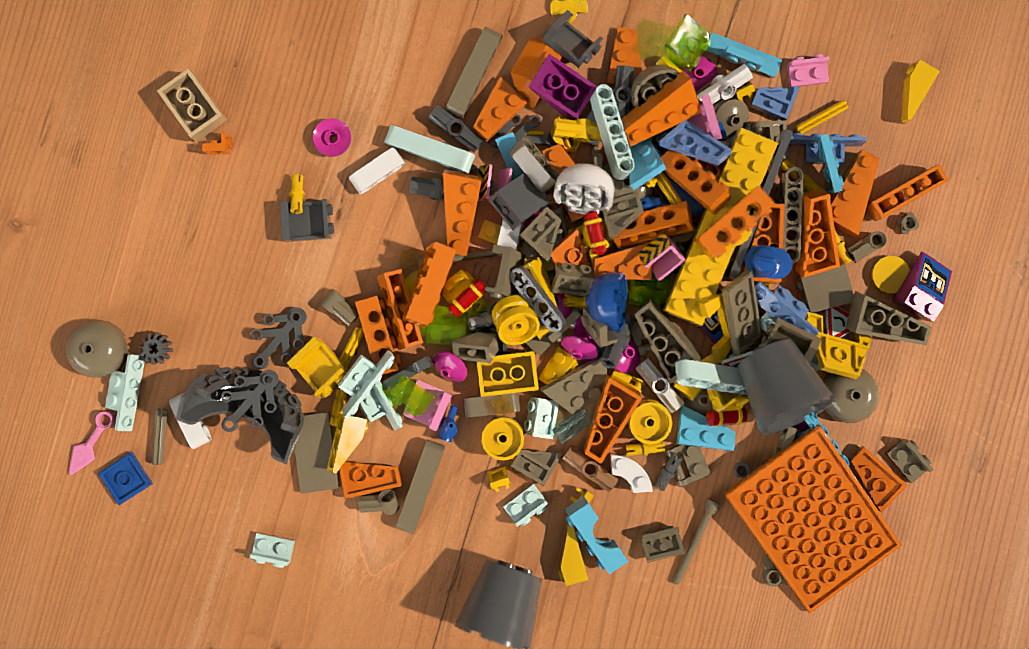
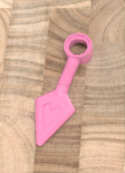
M100 412L95 418L97 427L88 441L73 446L69 475H73L95 460L93 451L95 442L104 429L112 427L116 422V417L112 412ZM104 414L110 417L108 425H104L101 421Z

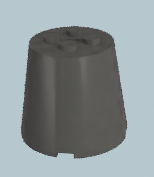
M792 339L779 340L767 346L759 347L738 364L761 435L765 433L766 435L773 434L805 421L804 416L812 412L816 415L835 401L833 394Z
M486 560L455 623V627L471 633L472 630L480 632L481 638L511 648L531 649L542 578L533 576V571L501 560H498L497 563Z

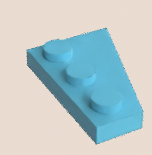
M650 138L633 146L629 144L634 161V169L629 174L630 187L634 191L667 168Z
M683 405L680 407L677 444L734 451L735 431L723 425L710 427L705 416Z

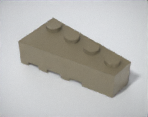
M855 291L846 324L847 329L858 334L927 346L931 326Z
M652 297L636 308L634 315L645 337H647L651 345L650 347L655 352L669 384L677 380L676 362L681 360L700 362L701 353Z

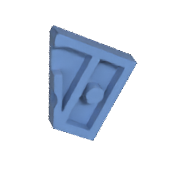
M759 87L756 90L750 107L779 120L786 121L800 87Z

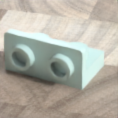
M531 396L527 405L528 414L527 420L524 423V433L533 437L553 439L559 404L554 400Z
M533 483L503 507L514 521L516 527L519 525L523 527L531 521L530 517L535 513L539 515L547 509L546 505L548 502Z
M257 532L253 551L250 553L249 558L254 559L256 563L264 564L265 562H270L275 567L283 568L291 562L295 540Z

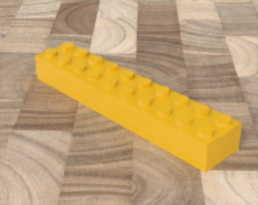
M741 128L736 133L730 148L732 149L731 155L726 158L717 179L718 183L722 181L730 189L728 193L731 199L718 212L724 208L734 206L751 190L761 185L777 147V142L744 128ZM750 205L747 206V213H748V214H749L750 209H751V207H752V206H750ZM706 208L686 253V261L681 265L663 309L664 312L697 326H702L706 318L702 317L698 302L703 299L708 300L711 295L716 294L735 246H726L725 249L727 251L719 258L715 256L710 259L694 241L712 225L713 219L716 214L713 215Z

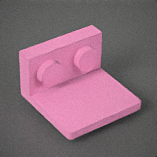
M709 94L702 96L703 104L700 105L702 113L687 120L715 139H721L722 135Z
M417 380L403 415L430 426V429L437 431L453 394Z

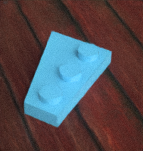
M828 134L818 136L816 139L820 160L823 164L825 163L822 171L823 178L829 184V187L825 188L826 192L829 194L840 192L844 183L842 176L838 175L837 168L839 163L837 157L833 155V140L831 137L829 138Z

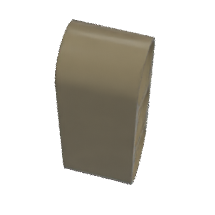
M522 137L510 149V155L541 192L545 193L556 184L559 174L529 138Z
M518 393L463 398L465 418L520 411Z

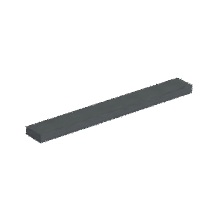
M788 129L781 132L777 147L760 186L768 196L793 134V131ZM753 207L750 212L751 216L755 214V209ZM757 225L752 229L749 239L737 246L726 275L727 278H737Z

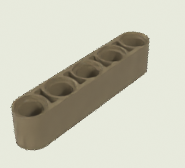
M484 27L446 105L445 110L462 119L464 118L503 37L502 34Z
M796 167L787 168L783 172L781 204H785L783 250H793L792 263L799 260L801 252L803 172ZM791 171L797 174L794 182H791L788 178V174ZM791 190L796 193L794 201H790L787 196ZM790 210L795 212V218L792 221L787 218V213ZM792 229L795 236L792 240H788L786 233Z
M427 439L397 521V529L414 534L445 445Z

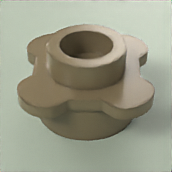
M908 212L906 216L898 217L896 223L901 227V232L905 235L909 231L919 228V223L912 212Z

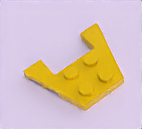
M722 293L719 295L713 294L710 296V299H703L698 302L702 317L710 318L716 311L718 313L724 336L712 347L715 361L719 363L726 358L732 348Z
M808 312L805 320L819 331L816 336L821 338L820 345L815 353L820 370L857 379L861 374L866 359L865 355L870 347V340L873 336L855 333V342L824 334L823 316Z

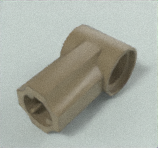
M876 231L866 235L865 238L846 250L853 259L852 261L857 263L877 249L884 247L887 237L883 232ZM873 236H876L878 238V245L873 244Z
M332 289L320 304L330 313L340 318L346 325L350 326L358 318V311L345 301L346 299L336 290Z
M390 489L382 491L379 495L359 496L358 502L361 513L383 511L386 515H393L400 508L394 491Z

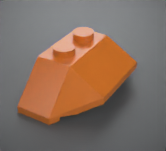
M544 36L529 39L511 70L515 91L527 101V106L535 109L541 98L529 86L548 54H551L561 62L564 56L542 40Z

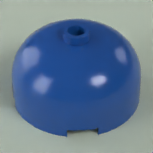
M605 272L600 274L593 281L590 292L586 296V306H589L590 316L598 322L605 323L607 331L623 330L626 313L623 312H625L628 296L626 275H623V272Z

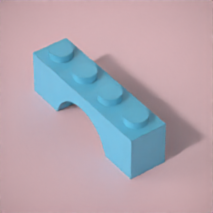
M584 496L565 509L568 514L565 517L571 527L576 526L578 529L576 534L582 542L585 540L588 543L586 548L591 556H597L596 562L601 570L606 569L610 575L629 562L614 539L602 541L593 536V527L598 520V516Z

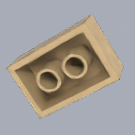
M189 68L157 90L189 137L196 142L227 121V118L198 77Z

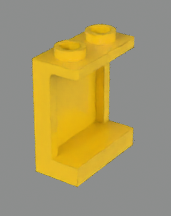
M313 337L287 362L291 369H296L315 391V397L319 398L329 396L333 392L332 388L339 384L349 371L323 339Z

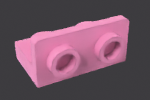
M822 54L812 56L811 59H804V57L793 58L787 65L790 88L828 83L827 62L829 61V56L823 57Z

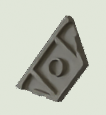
M603 354L540 388L541 391L572 414L600 398L607 376V368L600 362Z

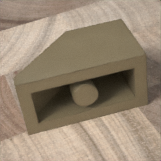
M477 332L456 339L452 342L453 354L461 360L491 363L498 352L497 335Z

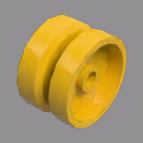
M513 295L503 298L492 310L491 317L501 341L506 344L520 345L535 337L539 331L540 323L537 315L523 296Z
M646 398L641 399L627 425L637 440L651 445L660 443L667 438L671 432L672 418L663 404L657 400Z
M500 416L493 418L487 423L482 432L483 448L489 456L496 460L505 461L514 458L520 453L524 444L522 427L516 420L510 417ZM505 435L507 440L501 442L499 437Z

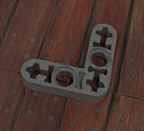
M426 356L381 383L385 391L433 366L434 363L430 356Z

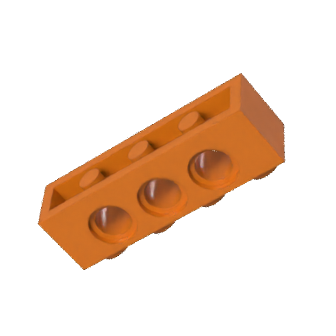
M669 149L661 157L667 168L663 172L715 215L731 199L728 193L730 190L728 186L722 181L718 183L715 180L716 177L709 170L706 172L702 170V165L697 160H690L688 155Z
M940 164L935 165L869 202L866 208L875 222L949 180Z
M757 186L694 241L710 259L715 256L719 258L727 251L725 249L730 243L734 245L742 238L740 234L744 230L749 232L757 225L755 221L760 216L765 218L772 212L771 207L775 203L760 186ZM748 205L755 209L753 216L747 213ZM732 219H737L740 222L739 229L732 227ZM717 232H722L724 234V242H719L717 240Z
M687 201L676 202L672 205L644 211L613 240L620 249L653 241L663 232L670 237L694 231L692 211Z
M402 269L377 276L398 350L422 344L423 340L419 326L402 320L410 297Z
M374 296L356 301L355 304L372 362L377 364L382 358L380 355L381 350L387 348L395 358L392 366L386 369L383 374L400 370L402 360L400 354L395 352L394 347L397 344L394 335L391 336L389 331L392 327L389 317H385L384 310H386L384 300L380 299L379 296ZM376 311L379 314V320L373 323L370 320V314ZM378 330H382L385 334L384 339L381 341L375 338V333Z

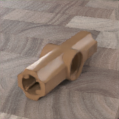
M572 445L562 457L564 461L607 492H610L618 481L617 477ZM588 464L595 465V471L591 474L585 472V467Z

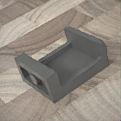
M567 10L549 27L542 40L579 68L583 63L588 64L593 55L595 56L602 47L599 44L603 38L599 37L595 42L587 38L569 24L573 14Z
M525 173L497 190L488 200L512 230H515L522 222L536 212L543 210L551 202L547 194L541 192Z
M327 199L303 202V213L295 214V210L294 213H291V203L288 201L280 202L283 241L332 239L331 234H334V224L330 222V215H333L332 203L329 204Z

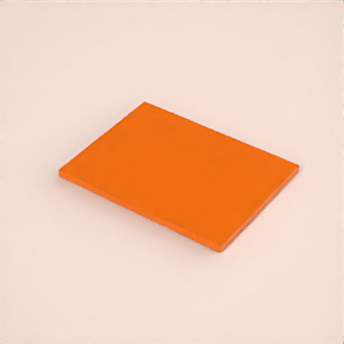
M818 424L723 493L809 614L902 546L822 427Z

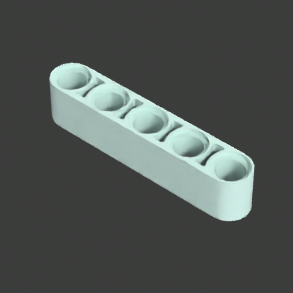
M602 84L596 88L590 98V102L611 173L614 178L624 180L634 169V161L612 89L608 85Z
M390 125L384 141L385 144L467 174H469L475 155L470 152L394 125Z
M681 360L675 363L677 382L680 385L747 395L739 368L693 360Z

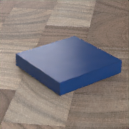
M130 452L98 473L118 505L123 504L153 484L133 452Z

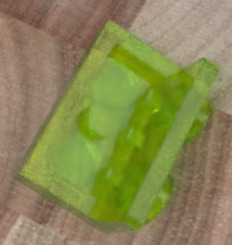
M405 375L400 378L390 392L393 396L391 400L400 406L402 403L408 406L407 411L415 417L418 414L422 416L435 398Z

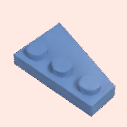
M688 120L676 126L660 140L659 144L661 147L717 166L731 155L732 150Z

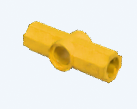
M557 118L554 120L553 136L574 138L573 140L577 142H589L591 140L602 142L597 123H592L591 120L576 119L574 121Z

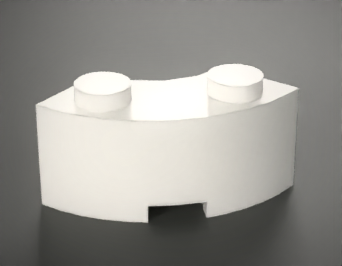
M609 453L612 475L625 478L629 482L633 493L653 492L647 473L637 462L625 455Z

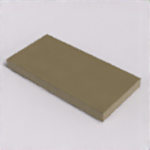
M748 270L722 289L732 352L735 356L741 355L762 338L753 273Z
M329 412L304 415L303 427L294 446L301 494L340 488L338 472L332 473L327 470L333 444Z

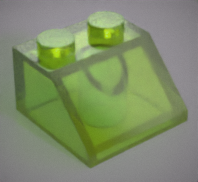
M685 14L664 47L669 59L675 65L690 72L693 67L698 65L701 54L709 48L711 41L708 31L688 14Z
M653 271L652 280L629 279L627 305L640 306L652 297L664 309L670 293L669 274L660 281L657 280Z
M435 306L433 321L427 326L426 343L452 345L454 340L465 337L467 333L468 312L466 311L464 314L462 313L459 317H456L449 312L448 306Z

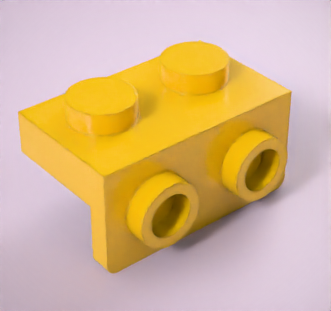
M558 347L538 379L545 384H549L580 367L582 361L574 359L570 353Z

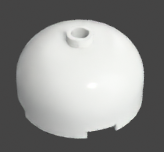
M591 164L571 165L564 169L557 178L554 199L558 204L563 203L568 206L569 211L586 214L588 211H597L599 214L600 210H609L613 203L614 183L609 174L600 167Z

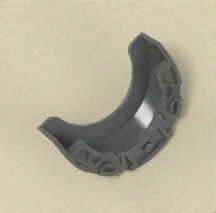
M230 367L215 369L214 372L207 375L203 373L193 380L181 396L175 420L194 425L212 415H233L246 399L232 400L226 403L222 401L221 394L224 391H254L259 384H246L244 387L239 388L234 384V380L237 376L257 377L262 372L249 368L231 370ZM266 376L265 382L271 383L272 377ZM239 378L237 384L243 385L244 379ZM279 380L278 384L273 388L274 402L277 405L274 412L268 413L264 408L267 403L266 390L260 395L261 417L264 420L261 428L270 440V454L272 458L287 465L303 427L304 413H302L301 402L296 394H291L286 389L287 385ZM225 393L224 399L230 400L231 395L229 393ZM269 403L267 405V409L272 411L274 409V405L272 403ZM252 405L242 415V417L251 421L253 419ZM256 418L254 420V423L260 425L261 420L259 418Z

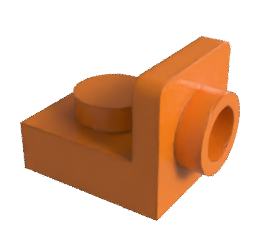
M221 132V143L218 140H210L208 143L202 144V151L207 155L230 154V148L233 147L232 137L226 132Z

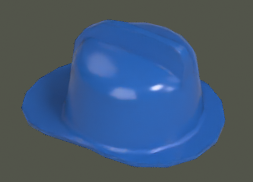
M761 245L755 246L747 252L745 266L748 271H752L753 275L781 279L790 273L792 259L783 249Z

